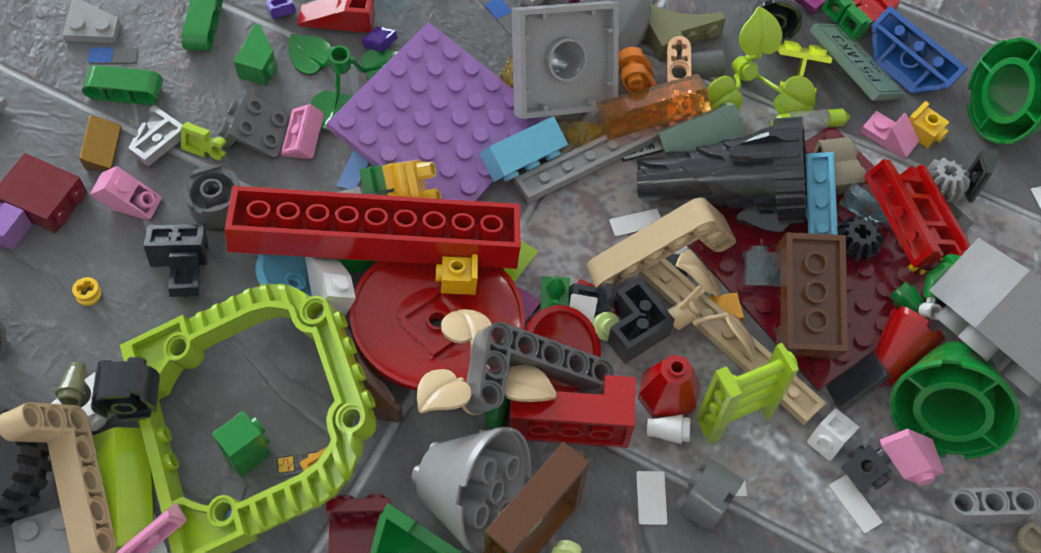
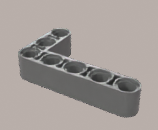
M496 322L475 334L466 382L471 388V398L465 406L469 412L478 415L499 407L504 400L509 364L512 366H534L544 371L547 378L585 391L602 387L605 375L614 376V369L609 361L504 322ZM482 393L485 396L486 402L482 398Z

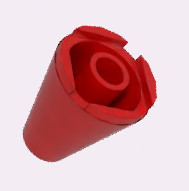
M895 306L892 309L874 350V353L892 375L891 378L878 386L880 388H883L884 385L892 387L904 373L945 341V336L939 329L934 333L928 327L931 323L929 320L907 307L902 306L899 309L898 306Z

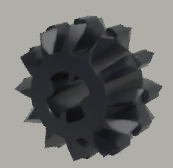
M851 215L847 221L843 220L837 228L838 235L846 236V257L852 256L856 263L860 258L867 262L872 256L878 255L881 250L880 247L884 242V236L881 235L882 227L874 226V219L866 221L864 215H861L858 219Z

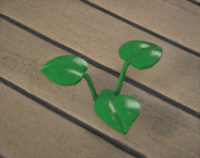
M291 34L289 39L290 58L292 64L299 72L314 75L320 70V67L327 68L329 64L332 71L335 72V93L324 90L316 94L311 101L313 106L324 113L321 128L326 131H330L326 128L327 122L352 98L349 94H340L341 74L347 73L351 68V64H353L361 73L367 72L366 76L369 81L398 52L386 49L383 52L374 49L369 50L362 55L361 66L355 60V56H350L349 49L343 45H336L331 48L326 40L316 36Z

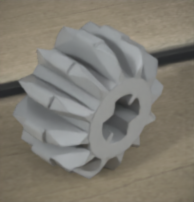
M943 157L940 161L934 159L927 167L947 203L951 200L958 201L964 192L968 190L971 181L969 179L970 173L963 170L964 165H957L955 160L950 162Z

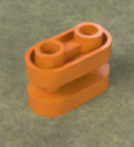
M627 47L618 53V64L621 69L620 74L623 85L635 100L641 102L651 100L657 94L652 64L638 47Z

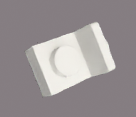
M835 408L819 424L807 440V443L827 460L831 461L856 433L859 426Z

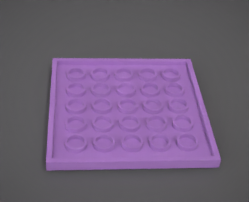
M427 22L327 122L326 128L373 166L421 159V162H434L436 177L425 179L427 189L438 187L442 199L477 201L493 184V180L479 153L489 146L538 124L549 117L521 119L515 116L513 88L431 23Z

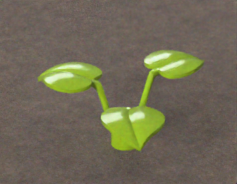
M757 7L753 15L744 24L739 35V45L743 52L748 55L739 56L733 61V78L722 76L708 86L698 104V113L709 112L719 108L720 104L725 102L734 103L739 111L743 102L742 94L737 91L741 88L740 79L751 81L754 78L780 93L774 100V107L779 114L789 113L791 117L805 116L814 109L816 104L815 88L809 79L803 76H793L784 83L782 89L758 74V66L752 61L760 59L762 53L772 54L776 52L781 44V27L770 12L762 7Z

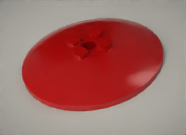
M377 261L367 270L357 284L354 291L356 299L350 308L352 337L365 361L384 378L415 391H418V386L423 376L433 370H449L455 374L456 378L462 377L465 383L467 382L470 364V341L466 343L450 341L443 335L441 326L435 327L430 324L431 320H443L445 316L453 311L474 310L486 316L491 324L504 322L523 330L525 326V309L521 294L512 278L503 268L478 267L475 295L441 293V282H436V264ZM509 305L508 316H506L505 309Z

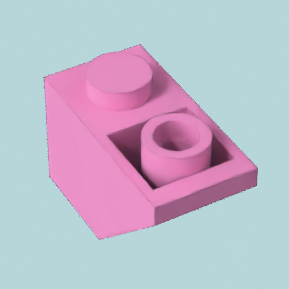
M118 166L102 172L89 194L114 211L145 220L152 218L162 199V196Z

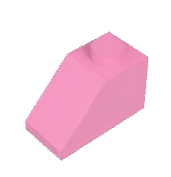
M910 429L880 439L882 447L905 480L917 483V485H926L934 482L936 476L944 474L933 439Z

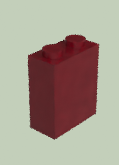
M27 153L21 156L0 182V203L4 204L6 202L24 210L31 223L53 233H56L68 221L69 215L84 200L87 193L79 176Z

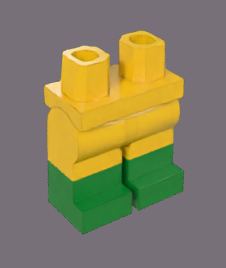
M421 159L371 166L359 170L364 194L394 189V191L374 195L442 199L438 187L426 188L425 179L436 177L434 162H421Z

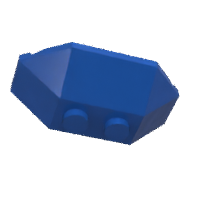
M890 5L872 24L874 60L889 76L911 94L949 89L968 69V67Z

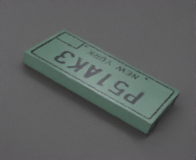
M814 24L810 33L872 101L899 100L905 94L856 40L852 41L838 26L839 24Z

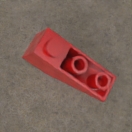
M317 0L301 5L297 26L370 33L373 30L376 15L374 0Z

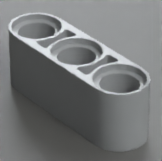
M1027 487L961 488L953 492L942 503L941 513L948 522L956 525L1011 524L1025 521L1039 510L1041 504L1038 494ZM986 501L993 505L995 511L987 506ZM1016 501L1020 502L1025 510L1021 509ZM955 502L960 503L965 511L958 509Z

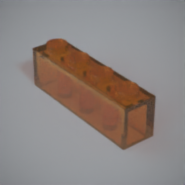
M699 74L596 102L601 126L608 140L710 111L707 87Z

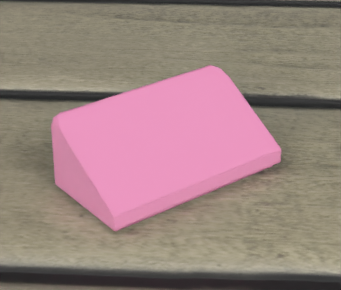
M312 104L292 109L281 151L283 157L313 158L324 113Z
M174 503L116 553H149L186 523L187 519L179 505Z

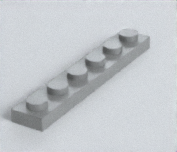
M648 114L515 177L514 184L527 203H530L659 141L656 131L661 130V127L651 114Z

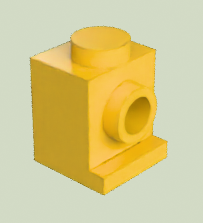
M925 101L910 116L909 120L917 134L919 143L929 149L935 142L941 143L949 132L946 129L949 121L928 107L929 103Z
M472 254V258L443 256L442 264H436V282H441V293L476 294L478 255Z

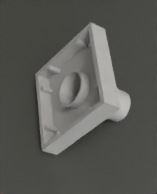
M601 1L512 8L515 116L521 119L618 109L619 3Z

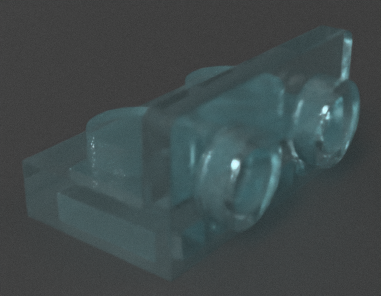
M751 246V251L743 252V258H745L744 285L780 287V273H776V252H768V247Z

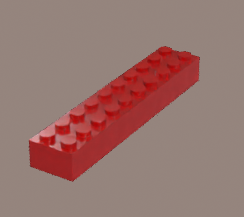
M233 186L225 225L227 252L422 264H442L443 256L472 258V254L478 255V267L517 269L521 249L520 204Z

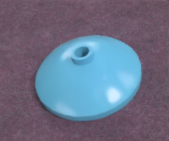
M259 254L255 271L260 285L286 284L303 291L309 297L312 296L305 257Z

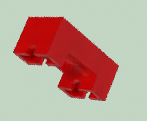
M605 375L601 394L556 391V399L547 401L522 402L511 399L509 428L519 431L526 441L564 442L565 444L628 448L635 427L636 377Z

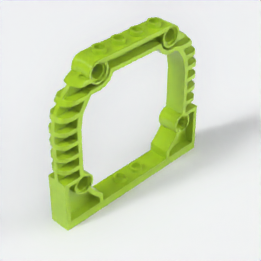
M261 284L252 289L248 288L237 296L233 295L222 303H216L210 309L202 310L189 319L181 315L120 345L124 361H127L130 357L144 358L147 360L146 365L154 368L160 374L156 412L152 411L151 417L139 420L161 512H165L176 503L187 519L186 523L168 536L172 553H231L259 540L257 535L322 506L332 497H335L353 476L359 457H362L364 440L370 438L376 430V418L372 409L376 405L373 396L364 387L363 381L366 380L364 370L355 361L353 354L357 353L356 347L352 339L346 335L344 328L348 327L347 321L340 310L337 311L323 297H309L303 291L286 284ZM323 311V314L321 315V317H319V318L317 319V316L319 315V313H321V312ZM278 317L291 318L296 328L315 341L335 400L329 408L326 418L327 429L331 438L329 445L318 461L299 475L243 501L227 495H221L214 498L208 506L185 498L177 471L179 462L172 452L170 444L172 435L165 425L159 400L170 395L176 380L184 369L191 370L201 364L205 355L204 350L260 322ZM360 416L359 423L352 427L354 419ZM232 509L230 517L226 520L228 511Z

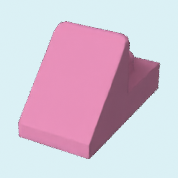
M876 111L860 132L904 160L919 143L917 134L906 113L897 122H894Z

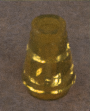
M575 120L567 126L565 136L570 144L580 147L602 137L604 130L598 123Z

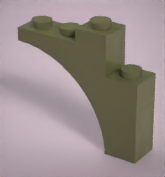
M650 3V20L641 42L647 40L659 62L667 60L668 43L672 38L683 36L689 40L691 45L708 38H716L722 35L726 17L722 11L708 14H684L666 10ZM676 45L677 54H682L683 49H681V45Z

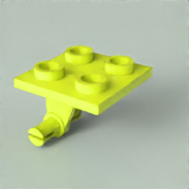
M784 40V44H780L777 49L781 55L801 58L797 76L804 75L807 59L825 63L832 62V57L822 46L809 45V48H803L798 42ZM780 82V88L783 89L785 82Z

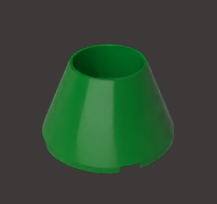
M1022 37L1001 40L990 47L977 62L968 84L967 90H971L970 105H967V110L973 127L983 138L994 143L1011 144L1041 132V45L1039 43Z
M962 341L946 342L935 347L897 380L890 397L891 418L898 431L910 429L933 439L938 456L946 457V454L965 455L964 459H973L990 455L1006 446L1015 436L1019 426L1020 407L1018 400L993 360L990 358L987 362Z

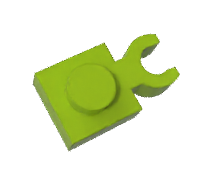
M189 122L181 126L182 150L203 158L209 154L216 160H221L226 156V152L219 149L227 144L224 138H211L210 130Z

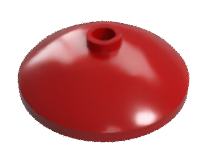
M555 305L539 311L527 325L526 331L601 357L600 340L593 324L583 313L573 307ZM548 378L555 391L576 392L581 390Z

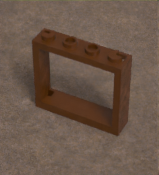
M564 442L557 448L485 530V553H539L580 505L589 467L587 457L581 450L577 452Z

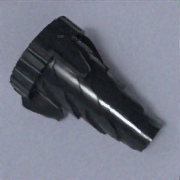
M803 116L774 118L773 126L763 128L746 137L729 138L716 144L696 146V150L666 152L665 156L637 158V194L639 199L648 201L684 200L685 204L696 198H705L713 206L743 209L737 214V223H744L751 227L772 232H783L790 223H803L804 220H808L806 147Z

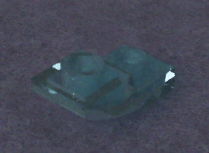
M854 183L847 190L839 204L859 217L864 215L866 221L874 219V224L892 228L878 201L866 190Z

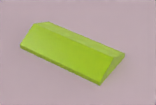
M114 427L92 436L116 540L114 553L155 520L153 476L141 428Z

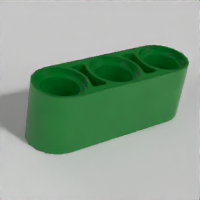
M190 0L182 31V46L184 50H212L223 0Z
M93 65L88 69L82 93L86 97L98 101L154 105L157 103L163 78L160 74L150 70Z

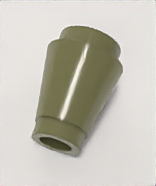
M71 362L68 365L55 391L56 397L62 404L80 407L82 402L86 400V382L84 379L87 378V366L85 364Z

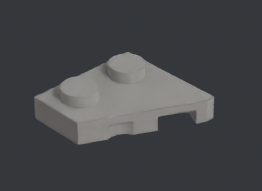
M72 0L62 35L65 42L116 44L121 24L118 17L82 0Z
M155 105L149 110L151 116L147 124H141L137 136L133 138L128 147L131 154L148 167L181 141L182 124Z

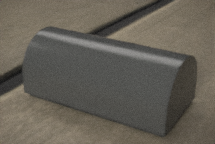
M722 49L691 53V80L724 76L725 56ZM677 54L676 60H681V54ZM675 68L672 74L675 78L681 79L686 76V71L682 68Z

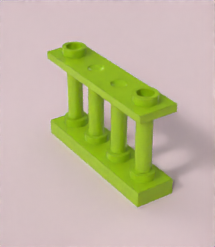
M783 343L776 346L768 364L738 377L732 375L727 366L715 371L696 417V421L709 444H713L721 439L729 422L759 409L766 420L772 418L798 371L795 356L790 351H787Z

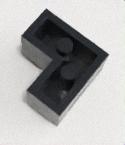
M640 277L616 291L613 307L623 320L610 327L607 343L622 362L626 364L670 336L675 319Z

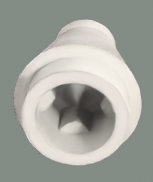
M683 414L656 419L648 418L647 436L678 444L690 442L691 419L683 417Z

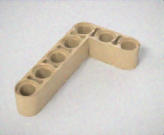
M696 198L588 261L586 267L595 287L600 288L603 284L610 283L613 289L698 239L714 252L729 249L735 244L736 239L725 217L705 198Z
M28 402L1 414L0 435L5 440L44 442L48 444L70 552L114 553L116 540L86 412L76 405Z

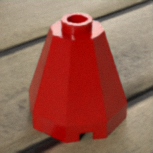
M671 355L643 371L638 400L652 418L682 414L683 417H686L697 408L701 384L693 367L685 357Z

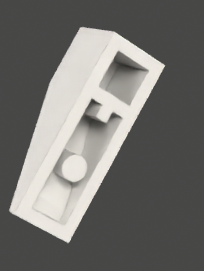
M305 257L312 296L323 297L337 311L340 310L345 317L356 299L351 275L339 259ZM322 311L321 313H319V315L317 316V318L321 317V315L323 314V311Z

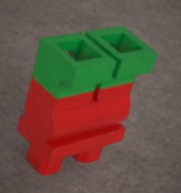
M826 0L822 10L835 23L840 22L838 26L853 41L872 31V24L889 5L896 10L900 3L898 0ZM832 7H840L839 12L836 13ZM850 23L857 24L855 30L849 27Z

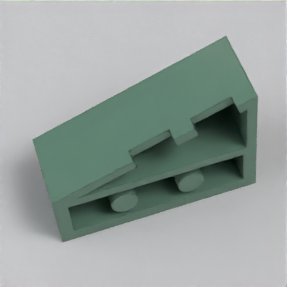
M729 102L720 104L719 108L709 112H701L696 117L682 120L656 131L664 155L670 151L696 150V146L716 144L722 140L739 138L746 134L736 105Z

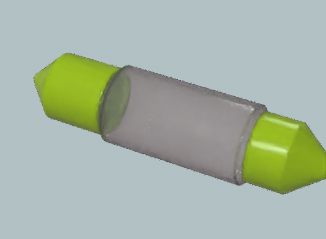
M843 108L794 111L787 114H779L775 117L803 116L804 131L842 127L850 119V115Z

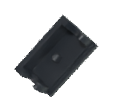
M205 224L148 225L143 246L150 267L169 266V254L182 252H197L199 265H207L208 258L205 249H209Z

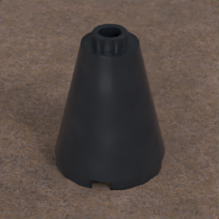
M796 0L757 1L753 13L757 7H762L770 12L781 27L782 39L787 37L790 39L800 31L802 13Z

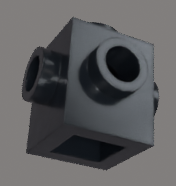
M863 445L855 448L848 454L850 460L841 466V469L861 493H865L871 487L878 490L890 481L888 474L892 472L888 467L892 462L881 447L874 450L871 445H868L866 448ZM873 463V469L870 472H865V465Z

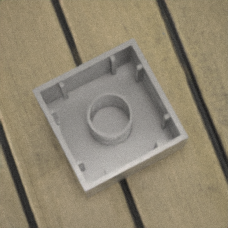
M978 238L929 290L946 304L936 318L987 362L991 358L1006 378L1031 397L1041 387V279L1023 265Z

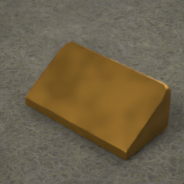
M97 116L89 117L80 153V161L85 170L107 171L113 168L122 128L120 124Z

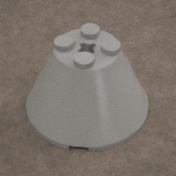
M499 427L441 443L433 442L421 463L414 467L412 481L416 483L419 499L468 551L483 553L485 552V530L524 487L525 477L531 478V457L528 444L519 431L508 427Z

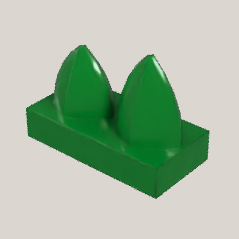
M558 275L553 277L542 276L540 311L555 305L569 306L570 278L559 277Z

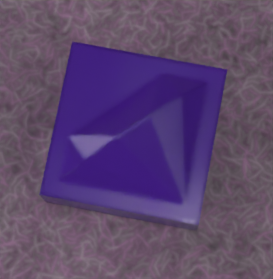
M268 0L265 2L267 11L272 19L296 12L295 4L292 0Z
M376 26L361 41L364 48L383 52L398 37L395 30Z

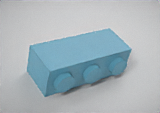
M552 116L489 146L479 154L493 182L501 178L507 182L519 176L517 170L525 168L527 172L541 165L540 159L545 157L549 161L561 155L560 149L567 146L568 143L555 117Z

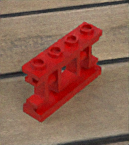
M882 159L864 175L914 268H921L926 263L932 265L948 254L962 256L970 247L969 241L925 165H919L916 168L910 166L899 175L891 160Z

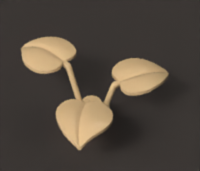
M691 250L684 251L679 256L676 267L688 272L699 285L686 299L667 310L675 319L673 326L680 330L691 322L696 327L700 323L724 319L744 345L750 356V364L755 361V344L748 329L736 315L724 312L699 318L702 309L696 300L705 292L718 297L721 295V288L715 276L706 268L704 263Z
M458 310L444 317L441 330L443 335L452 342L466 343L470 341L471 358L475 334L479 330L491 325V322L486 316L477 311ZM516 365L508 369L505 397L522 402L556 399L555 389L540 369L530 365ZM445 369L433 370L423 376L417 391V405L420 414L433 410H451L462 407L466 413L478 415L469 412L465 406L470 401L471 388L465 383L464 378H456L453 372ZM482 393V398L486 402L485 396Z

